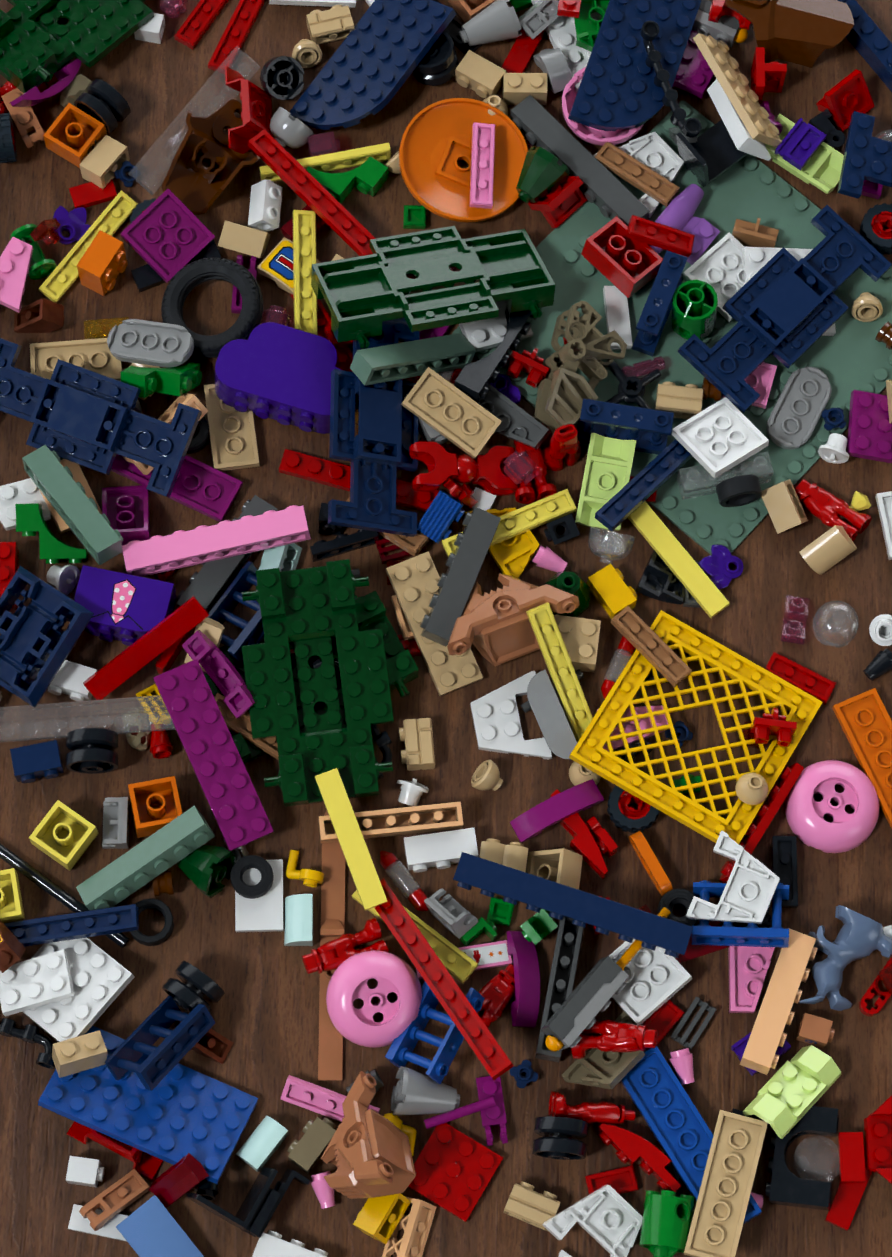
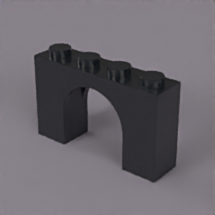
M812 1106L783 1139L779 1138L776 1133H772L771 1148H775L774 1158L770 1157L768 1163V1172H772L771 1182L766 1184L765 1194L766 1197H769L771 1204L830 1211L831 1182L806 1180L795 1176L786 1165V1152L790 1144L796 1138L803 1135L837 1137L838 1109Z

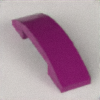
M77 58L57 71L54 75L58 82L42 93L35 86L10 102L11 105L14 107L33 106L59 93L74 79L82 61Z
M197 630L182 644V647L191 659L198 660L226 697L223 701L236 718H240L255 704L250 691L247 689L238 671L205 634Z
M592 779L569 788L536 805L512 820L510 825L520 843H523L563 819L581 810L585 811L604 801V798Z
M507 931L508 955L513 956L516 996V1001L511 1003L512 1027L534 1028L540 1004V972L534 943L529 942L521 931Z

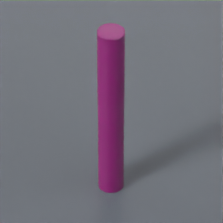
M492 1096L425 1119L424 1123L426 1129L496 1106V1103Z

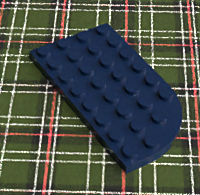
M375 0L355 25V30L349 33L290 110V115L298 118L306 126L321 130H331V127L343 126L347 128L357 125L361 119L371 113L373 115L377 114L396 95L455 17V10L433 0Z
M609 0L568 119L598 130L616 131L617 129L639 127L654 115H657L664 106L662 102L664 91L662 87H657L654 84L656 76L654 68L646 65L645 61L648 54L645 50L640 30L646 21H654L658 24L660 31L652 42L655 50L661 54L660 62L663 69L667 70L670 74L668 81L672 88L701 0Z

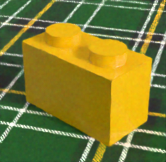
M610 563L588 577L587 585L612 619L627 606L631 609L635 608L637 594L631 586L628 587L625 584L621 571L618 568L614 569Z
M401 1193L368 1198L353 1225L366 1235L386 1245L411 1201Z

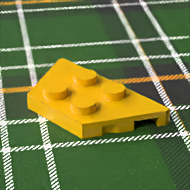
M488 509L486 512L500 517L517 509ZM529 530L489 547L488 552L503 574L519 579L539 549L540 544Z

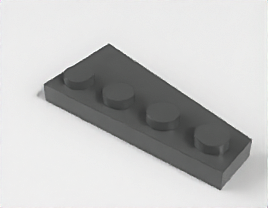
M489 385L488 395L484 400H479V405L502 421L495 432L537 450L551 431L492 385Z

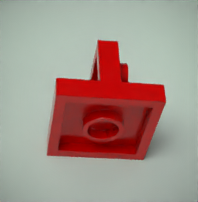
M756 47L751 66V90L758 95L759 104L762 101L764 92H782L787 73V64L779 62L765 63V47Z
M857 69L826 92L823 98L816 103L819 111L829 110L837 129L840 131H844L850 126L851 115L854 111L866 114L875 107L862 71Z
M569 176L566 182L559 185L536 203L529 202L527 204L531 210L541 211L550 226L557 228L587 199L579 189L583 184L580 177Z

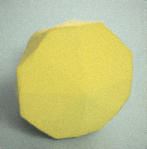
M856 491L849 508L856 512L869 509L871 504L868 497Z

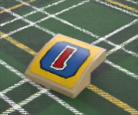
M284 237L257 266L259 274L275 281L278 288L294 295L293 242Z

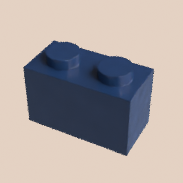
M57 740L10 749L17 782L31 783L36 780L35 778L45 777L46 779L58 777L60 773H64Z

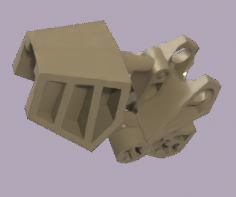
M586 301L575 303L569 310L564 311L557 317L551 345L556 352L547 357L542 365L550 369L547 373L548 378H545L538 384L534 418L548 428L552 434L557 428L568 424L574 425L580 419L583 398L597 400L599 398L594 389L600 381L607 377L608 372L605 367H608L614 359H623L625 357L627 344L615 330L603 335L595 327L602 316ZM578 308H582L581 312L584 313L581 317H579ZM560 336L566 338L568 342L563 347L558 344V337ZM611 343H618L621 347V352L614 353L611 350ZM603 359H609L608 362L601 361ZM577 368L590 379L589 382L582 375L576 373Z

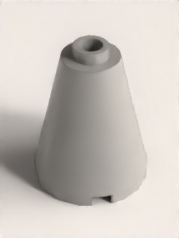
M510 0L494 1L462 25V31L459 34L463 43L474 46L521 36L522 33L518 31L521 30V25L513 6L508 7L506 3Z
M401 1066L395 1078L400 1080L396 1086H393L391 1096V1111H393V1115L441 1114L459 1107L460 1094H457V1089L442 1082L438 1084L430 1077L408 1067Z

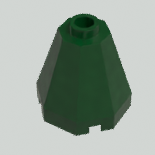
M532 146L527 152L516 187L519 193L518 197L526 203H536L559 185L566 182L570 176L568 167L564 163L560 166L557 163L559 159L541 147L535 149V146Z
M558 572L545 583L574 594L579 598L580 605L573 612L563 614L553 612L554 616L578 617L588 609L590 587L577 573Z
M202 845L177 862L176 865L204 895L212 898L225 887V885L221 884L225 877L228 880L230 879L236 857L224 847Z

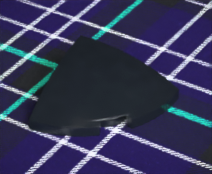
M653 550L635 591L659 601L681 605L685 596L684 585L678 581L674 573Z

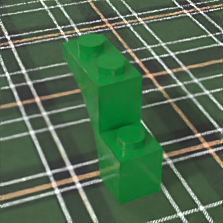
M371 156L359 167L343 173L321 172L310 166L306 169L340 204L343 203L355 186L361 193L374 197L388 179V167Z
M194 362L171 368L130 366L121 371V382L141 389L139 397L143 398L154 392L181 396L199 386L202 380L200 363Z
M15 504L16 532H22V536H36V532H39L40 559H46V564H58L60 559H69V563H83V559L88 558L87 549L69 546L60 541L50 531L44 520L41 504Z

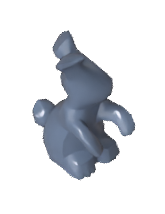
M838 905L835 909V918L841 920L844 925L835 941L830 942L825 938V927L823 925L818 927L817 934L811 931L808 936L816 938L814 947H817V950L824 952L828 956L823 961L816 962L811 969L818 990L816 996L800 1000L799 1003L816 1004L823 1002L826 996L832 1010L842 1011L852 1006V1003L839 993L845 967L852 961L869 956L875 950L880 951L882 956L890 958L892 956V939L884 934L882 924L847 907Z

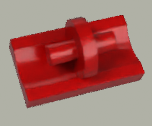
M536 347L532 353L525 349L522 354L513 350L508 362L507 375L518 378L522 370L529 374L526 383L536 388L541 380L546 378L550 368L542 365L544 359L537 356L539 349Z
M773 707L771 714L763 713L762 718H754L750 733H754L755 743L767 744L769 735L777 736L778 746L789 747L797 729V722L786 721V716L778 715V708Z

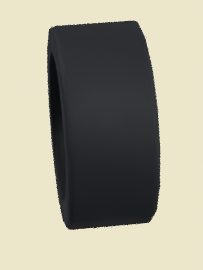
M755 475L732 477L722 481L716 487L719 504L723 507L746 505L756 501L762 495L759 479Z
M154 898L143 899L137 902L138 916L142 911L153 908L163 914L165 925L162 931L154 936L144 935L139 930L130 931L133 938L146 946H156L165 942L172 934L174 927L173 915L169 907L161 900Z

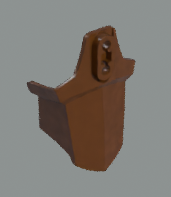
M725 0V5L728 8L736 11L753 24L758 47H765V63L781 59L812 68L825 49L836 47L854 26V19L849 6L838 0Z
M235 99L229 100L222 108L207 118L194 116L188 110L185 121L187 133L161 185L163 193L169 189L194 215L205 214L241 168H249L261 158L258 155L255 157L251 149L241 154L229 148L228 135H225L223 130L243 125L242 119L234 115L235 112L240 115L242 112V104Z

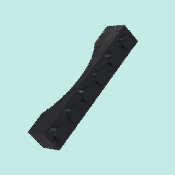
M506 305L507 333L503 341L488 356L476 362L466 364L454 382L456 388L477 403L480 399L484 400L490 390L489 385L491 382L495 383L500 375V368L507 366L511 358V351L518 349L521 343V336L527 335L532 325L530 322L532 319H537L533 317L530 310L511 313Z

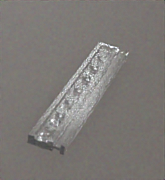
M236 46L128 173L151 195L162 185L173 158L187 133L185 121L188 110L194 116L207 118L239 94V91L226 85L225 66L241 73L249 81L260 69V66L251 57L239 49L240 47Z
M161 695L37 704L36 707L31 705L0 707V742L66 738L68 732L83 728L108 729L118 734L176 730Z

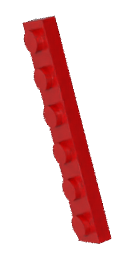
M795 763L783 769L779 776L781 778L779 784L773 786L768 795L770 797L766 804L763 803L757 813L758 818L755 823H751L745 834V839L743 842H740L739 845L750 855L802 773L804 767L800 764ZM731 860L724 864L720 871L722 873L719 879L721 883H727L736 861Z

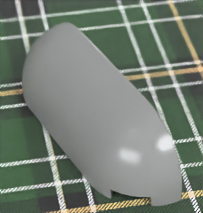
M543 670L530 680L527 688V698L549 749L560 758L570 759L569 756L577 741L546 670Z

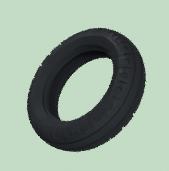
M203 258L183 267L170 280L162 299L163 323L180 325L188 330L194 340L192 355L204 358H217L225 344L236 339L248 340L252 330L260 325L263 315L262 292L254 276L242 265L225 258ZM206 281H227L237 287L241 293L242 309L237 321L228 330L217 335L205 336L191 331L183 319V306L189 293L196 286Z

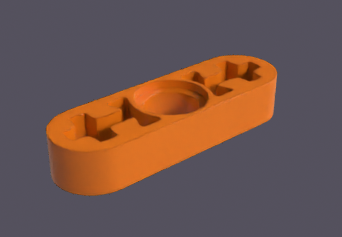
M637 831L630 835L629 841L660 895L663 896L668 891L673 890L669 878L642 832Z

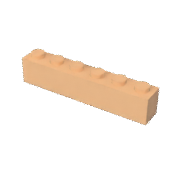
M461 802L354 813L364 839L462 829L463 827ZM329 815L319 816L320 842H339Z
M789 928L788 948H781L740 1065L765 1075L768 1074L770 1068L775 1069L779 1059V1055L775 1054L778 1046L783 1047L787 1037V1033L783 1032L785 1025H791L795 1012L791 1011L793 1003H799L803 992L799 989L801 981L806 983L810 969L806 968L809 960H814L818 949L814 947L816 938Z

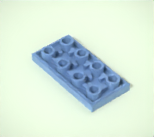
M156 1195L152 1196L116 1226L139 1257H204Z

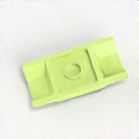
M779 114L776 122H780L783 126V130L779 135L782 141L795 123ZM825 142L820 145L801 171L782 159L781 155H776L775 149L777 147L765 144L773 162L808 185L811 183L826 194L831 193L838 185L844 155Z
M591 433L575 523L609 530L595 519V513L629 483L636 440H620ZM621 524L614 530L620 531Z
M813 1045L802 1047L758 1091V1095L743 1110V1114L745 1116H758L770 1124L777 1136L783 1139L841 1076V1071L832 1057Z

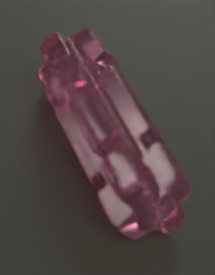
M662 356L653 358V361L649 359L635 363L632 367L631 365L622 368V371L627 377H639L649 374L656 368L658 370L664 369L665 361Z

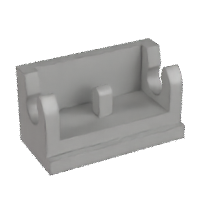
M539 0L518 18L521 28L528 37L533 40L559 17L557 16L559 2L557 0Z
M105 798V801H103L102 849H129V798Z
M443 888L439 889L431 897L426 898L424 902L431 914L460 939L479 921L450 894H447L439 901V898L446 893Z

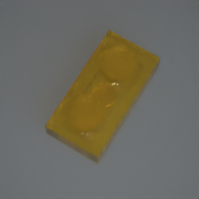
M129 318L83 321L85 339L107 338L110 330L115 325L118 326L122 324V321Z

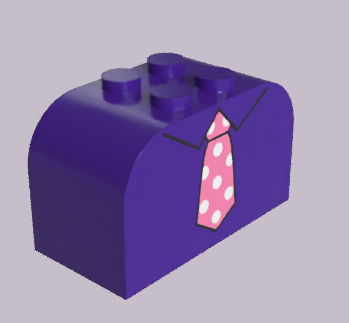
M83 565L74 601L94 613L85 627L88 633L99 636L104 641L112 642L114 639L130 646L174 612L177 595L174 583Z

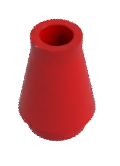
M154 724L151 725L150 753L156 759H164L172 754L173 746L165 724L161 725L162 728L159 730L156 729Z

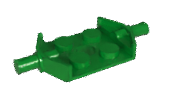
M582 0L579 18H574L577 38L576 46L592 51L609 0ZM597 12L601 14L602 19L594 20L591 18V14Z

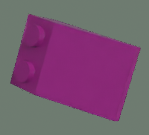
M145 486L102 488V514L104 513L108 517L111 528L113 530L117 529L123 538L122 545H126L134 540L144 541L151 538L149 493Z

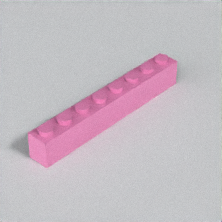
M292 505L280 511L269 510L262 515H247L235 521L224 520L217 525H201L190 531L179 530L175 531L172 535H156L149 540L130 541L126 545H122L127 573L143 577L310 540L311 537L304 507Z

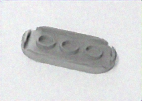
M127 319L122 321V324L115 325L107 337V344L111 354L116 359L124 362L171 368L186 362L194 350V340L185 327L176 324Z
M815 367L798 369L791 374L767 421V433L772 442L783 449H797L803 446L810 438L832 391L827 375L820 369Z

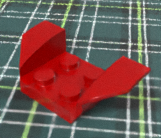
M225 66L226 85L240 92V99L242 101L241 119L243 121V125L228 129L229 148L244 154L250 150L248 141L265 129L273 136L270 130L272 119L271 96L249 80H246L241 73Z
M891 1095L876 1111L864 1119L866 1169L878 1172L890 1184H892Z
M75 1121L67 1132V1135L85 1145L89 1139H92L134 1162L133 1169L151 1181L163 1162L159 1158Z

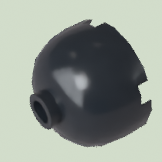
M273 57L261 69V86L274 99H293L304 87V69L292 57Z

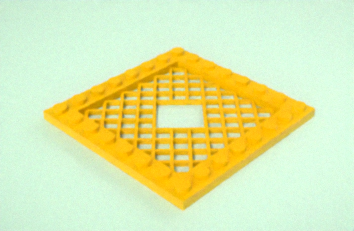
M661 610L650 628L666 644L670 643L669 647L672 650L679 649L681 660L687 666V662L699 660L701 670L691 672L686 677L688 678L690 688L679 690L677 685L674 688V692L663 694L660 683L668 681L666 678L659 679L656 668L636 649L574 747L569 758L716 843L720 832L724 831L737 844H740L764 801L757 805H749L738 798L732 808L729 797L737 796L736 791L728 793L725 782L736 780L737 782L744 774L757 773L765 778L768 784L769 795L823 702ZM684 652L691 655V657L686 658ZM704 663L712 668L706 669ZM652 670L654 680L644 682ZM719 671L722 682L710 684L708 674ZM703 675L706 685L695 687L692 677ZM725 675L731 678L732 680L726 681ZM739 683L742 693L731 695L728 685ZM656 684L659 695L648 697L645 686ZM723 686L726 697L715 699L712 688ZM745 687L749 688L752 691L746 692ZM641 688L643 698L633 700ZM708 689L711 700L699 702L697 692ZM692 693L695 703L684 705L681 695ZM759 695L762 705L751 707L748 697ZM676 696L679 706L668 708L665 698ZM744 698L747 708L735 710L732 700ZM661 699L664 710L652 712L649 701ZM766 699L770 700L773 703L767 704ZM728 701L731 712L720 714L717 703ZM645 702L648 713L636 715L633 705ZM712 704L725 745L682 754L669 713ZM780 706L782 715L786 716V721L797 722V729L789 747L778 746L777 736L769 735V740L773 741L765 752L763 744H758L761 753L750 755L747 745L754 744L755 740H745L742 730L749 729L751 724L753 725L755 718L753 712L764 710L765 713L770 714L768 708ZM629 707L632 716L622 718ZM749 713L751 723L740 725L737 715ZM665 714L668 725L657 727L654 716ZM733 716L736 726L725 729L721 718ZM649 717L652 728L641 730L638 720ZM634 721L636 731L625 733L622 723ZM618 725L620 735L611 736ZM670 729L673 740L661 742L658 731ZM738 731L740 742L729 744L726 733ZM654 732L657 743L645 745L642 735ZM638 736L641 746L629 749L626 738ZM622 739L625 750L613 752L610 741ZM605 744H607L609 752L603 749ZM674 744L677 755L666 757L663 746ZM742 746L745 757L734 759L731 748ZM659 748L661 758L650 760L647 750ZM726 749L730 760L718 762L715 751ZM643 751L645 762L634 764L631 753ZM711 753L714 763L702 766L699 755ZM627 754L629 763L617 756ZM695 756L698 767L686 769L683 758ZM762 758L754 770L751 760ZM679 759L682 770L670 772L668 761ZM747 761L750 772L739 774L735 763ZM663 763L666 773L654 775L652 765ZM731 764L734 775L723 777L720 767ZM647 766L650 775L638 768ZM715 768L718 779L707 781L704 770ZM699 771L703 782L691 784L688 773ZM684 775L687 785L675 787L672 777ZM668 778L670 787L660 782L659 779ZM720 783L723 794L712 796L709 785ZM704 786L707 797L696 799L693 788ZM688 790L691 799L679 793V791ZM725 798L728 809L716 811L713 801ZM709 802L711 810L699 803ZM729 814L726 819H724L723 817L720 816V815Z

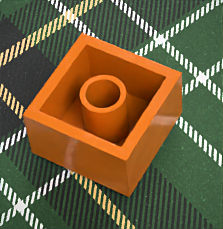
M68 103L43 137L47 149L80 168L79 165L83 158L89 155L94 149L95 144L101 141L107 135L105 124Z
M101 230L98 232L77 264L81 285L102 296H105L107 291H111L114 288L117 276L125 271L128 264L122 241Z
M175 776L128 784L137 838L151 836L182 814Z

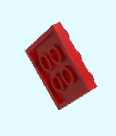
M444 1123L436 1126L415 1161L416 1176L408 1188L466 1222L502 1162L503 1157L449 1124Z

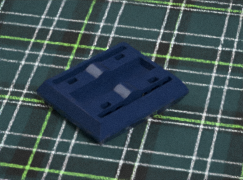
M19 566L0 597V685L31 706L36 707L94 613L21 566ZM29 583L31 585L30 589L28 591L24 590L26 585ZM20 595L24 597L22 601L18 599ZM28 597H29V598H31L32 600H31V602L29 603V605L26 606V605H24V604H25L26 600H27ZM14 604L19 606L15 613L9 612ZM66 621H69V626L64 631L62 628ZM35 671H38L39 673L33 681L31 677Z

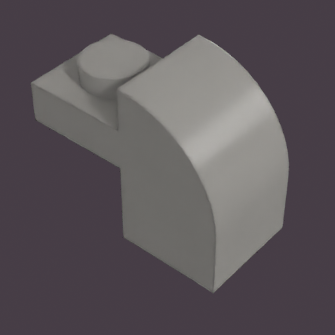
M560 48L544 49L539 54L534 55L535 64L543 73H547V87L553 93L564 90L572 77L566 58Z

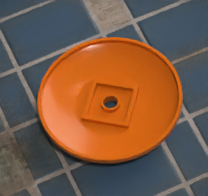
M451 98L427 106L410 121L400 142L399 167L408 190L426 209L440 217L457 222H479L500 215L509 209L519 198L516 187L528 147L516 124L496 107L475 99ZM488 109H489V110H492V111L495 112L496 114H495V115H490V114L488 113ZM473 123L495 124L492 209L469 207ZM457 161H466L468 163V167L460 168L457 164Z

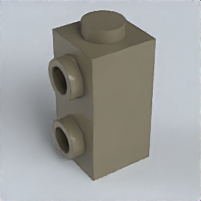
M319 1117L315 1121L310 1119L302 1130L305 1134L300 1141L295 1139L287 1151L290 1153L288 1160L309 1174L323 1155L336 1132V1125L325 1117L323 1120Z

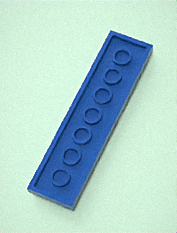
M656 1045L655 1048L644 1052L645 1056L626 1074L621 1083L697 1202L713 1134ZM751 1194L743 1224L762 1213Z

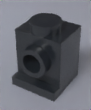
M321 503L318 533L332 536L341 535L343 526L328 524V504Z
M572 514L547 523V529H544L548 543L553 541L554 545L580 535ZM558 526L565 528V532L562 535L556 532Z

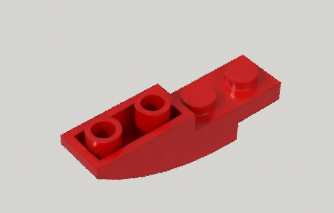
M605 1123L599 1126V1138L607 1146L611 1144L617 1150L615 1154L624 1164L628 1162L632 1166L639 1160L641 1162L639 1164L641 1169L647 1175L652 1174L658 1180L656 1184L661 1190L677 1192L680 1189L681 1185L665 1169L671 1160L661 1150L641 1136L626 1129Z

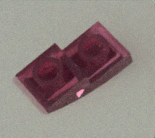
M786 595L781 641L804 645L809 608L808 598Z

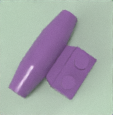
M690 184L677 195L655 221L656 223L695 235L692 253L687 260L691 265L701 257L720 233L717 228L704 218L693 216L704 196V191L696 184ZM649 245L657 254H659L660 252H662V251L664 250V249H661V248H658V247Z

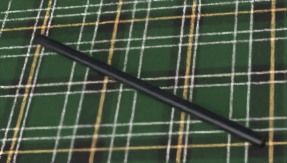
M0 843V858L74 913L90 911L84 904ZM123 933L105 935L121 948H124L130 940Z

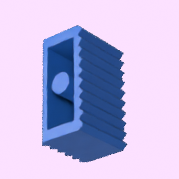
M441 489L418 523L417 530L436 543H439L441 539H447L453 531L449 528L454 520L458 522L465 512L462 509L464 503Z

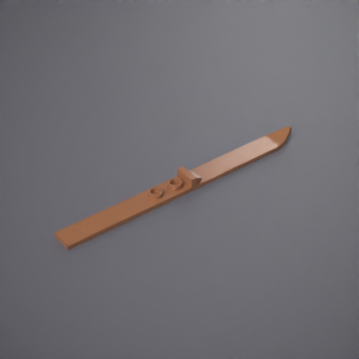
M339 842L322 843V873H324V878L321 884L320 946L339 938L345 933L346 859ZM335 970L320 973L318 1081H342L343 1036L334 1027L326 1004L327 987Z

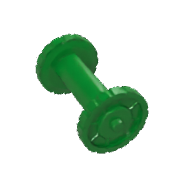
M26 224L13 231L10 239L15 237L26 243L32 241L30 245L33 247L28 275L33 280L42 279L50 275L57 265L53 259L45 258L35 238L39 233L38 227L35 224Z

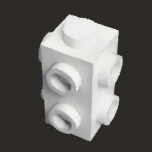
M267 179L251 185L248 226L264 232L279 228L283 187Z

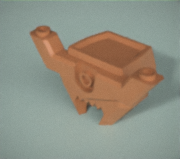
M499 574L498 580L503 585V589L497 587L496 592L491 590L490 594L484 592V596H482L481 586L477 582L472 588L461 617L456 619L447 645L449 655H461L473 643L486 660L492 665L497 666L537 651L540 647L526 611L548 602L553 612L559 614L571 613L580 605L579 598L574 594L548 584L538 587L505 574Z
M363 1071L359 1073L342 1103L344 1118L321 1157V1160L326 1164L332 1163L337 1166L335 1173L324 1176L330 1188L335 1189L349 1199L374 1198L403 1193L416 1176L408 1136L373 1109H367L376 1094L375 1086L377 1082L371 1074H366Z

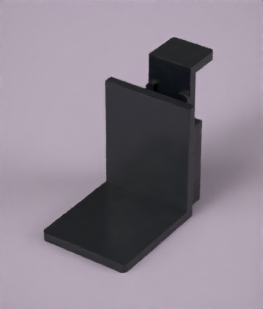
M722 120L700 135L695 143H689L681 132L676 134L678 153L682 157L686 169L691 170L693 175L697 176L698 183L703 187L748 154L737 150Z
M263 1167L235 1216L199 1194L188 1192L186 1197L233 1226L254 1237L260 1238L292 1180L295 1179L304 1185H309L311 1180L294 1170L287 1169L282 1179L277 1181L274 1188L271 1189L269 1187L278 1171Z

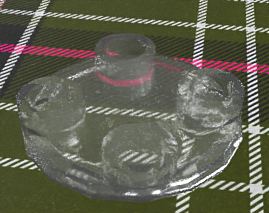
M811 1136L804 1139L797 1146L794 1153V1169L806 1180L833 1181L839 1174L838 1146L832 1140L823 1136Z

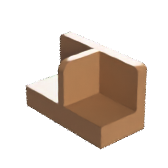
M761 218L757 219L756 224L736 219L732 235L744 246L774 248L779 230L759 225Z

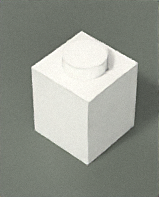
M154 13L152 19L134 32L135 39L161 44L165 29L164 15Z
M70 1156L66 1174L67 1183L97 1187L98 1181H103L104 1167H101L100 1160Z

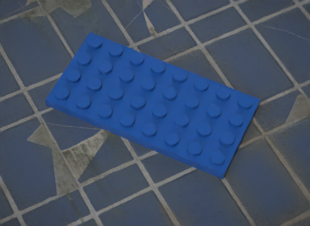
M92 1026L85 1034L100 1030L108 1051V1059L125 1040ZM143 1054L136 1063L142 1064L149 1055ZM179 1063L152 1091L144 1087L135 1072L127 1071L120 1080H116L105 1064L59 1078L55 1069L38 1101V1105L172 1165L178 1163L181 1158L190 1153L208 1173L209 1176L206 1180L218 1184L258 1103V1098Z

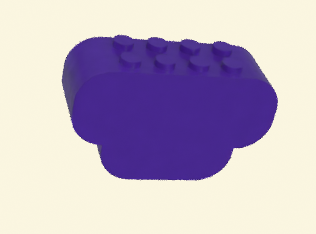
M274 322L260 324L252 330L248 340H232L220 350L215 364V392L224 404L234 407L239 412L251 410L262 419L271 418L277 420L282 425L297 426L305 432L330 433L331 372L334 369L341 370L336 367V349L328 339Z

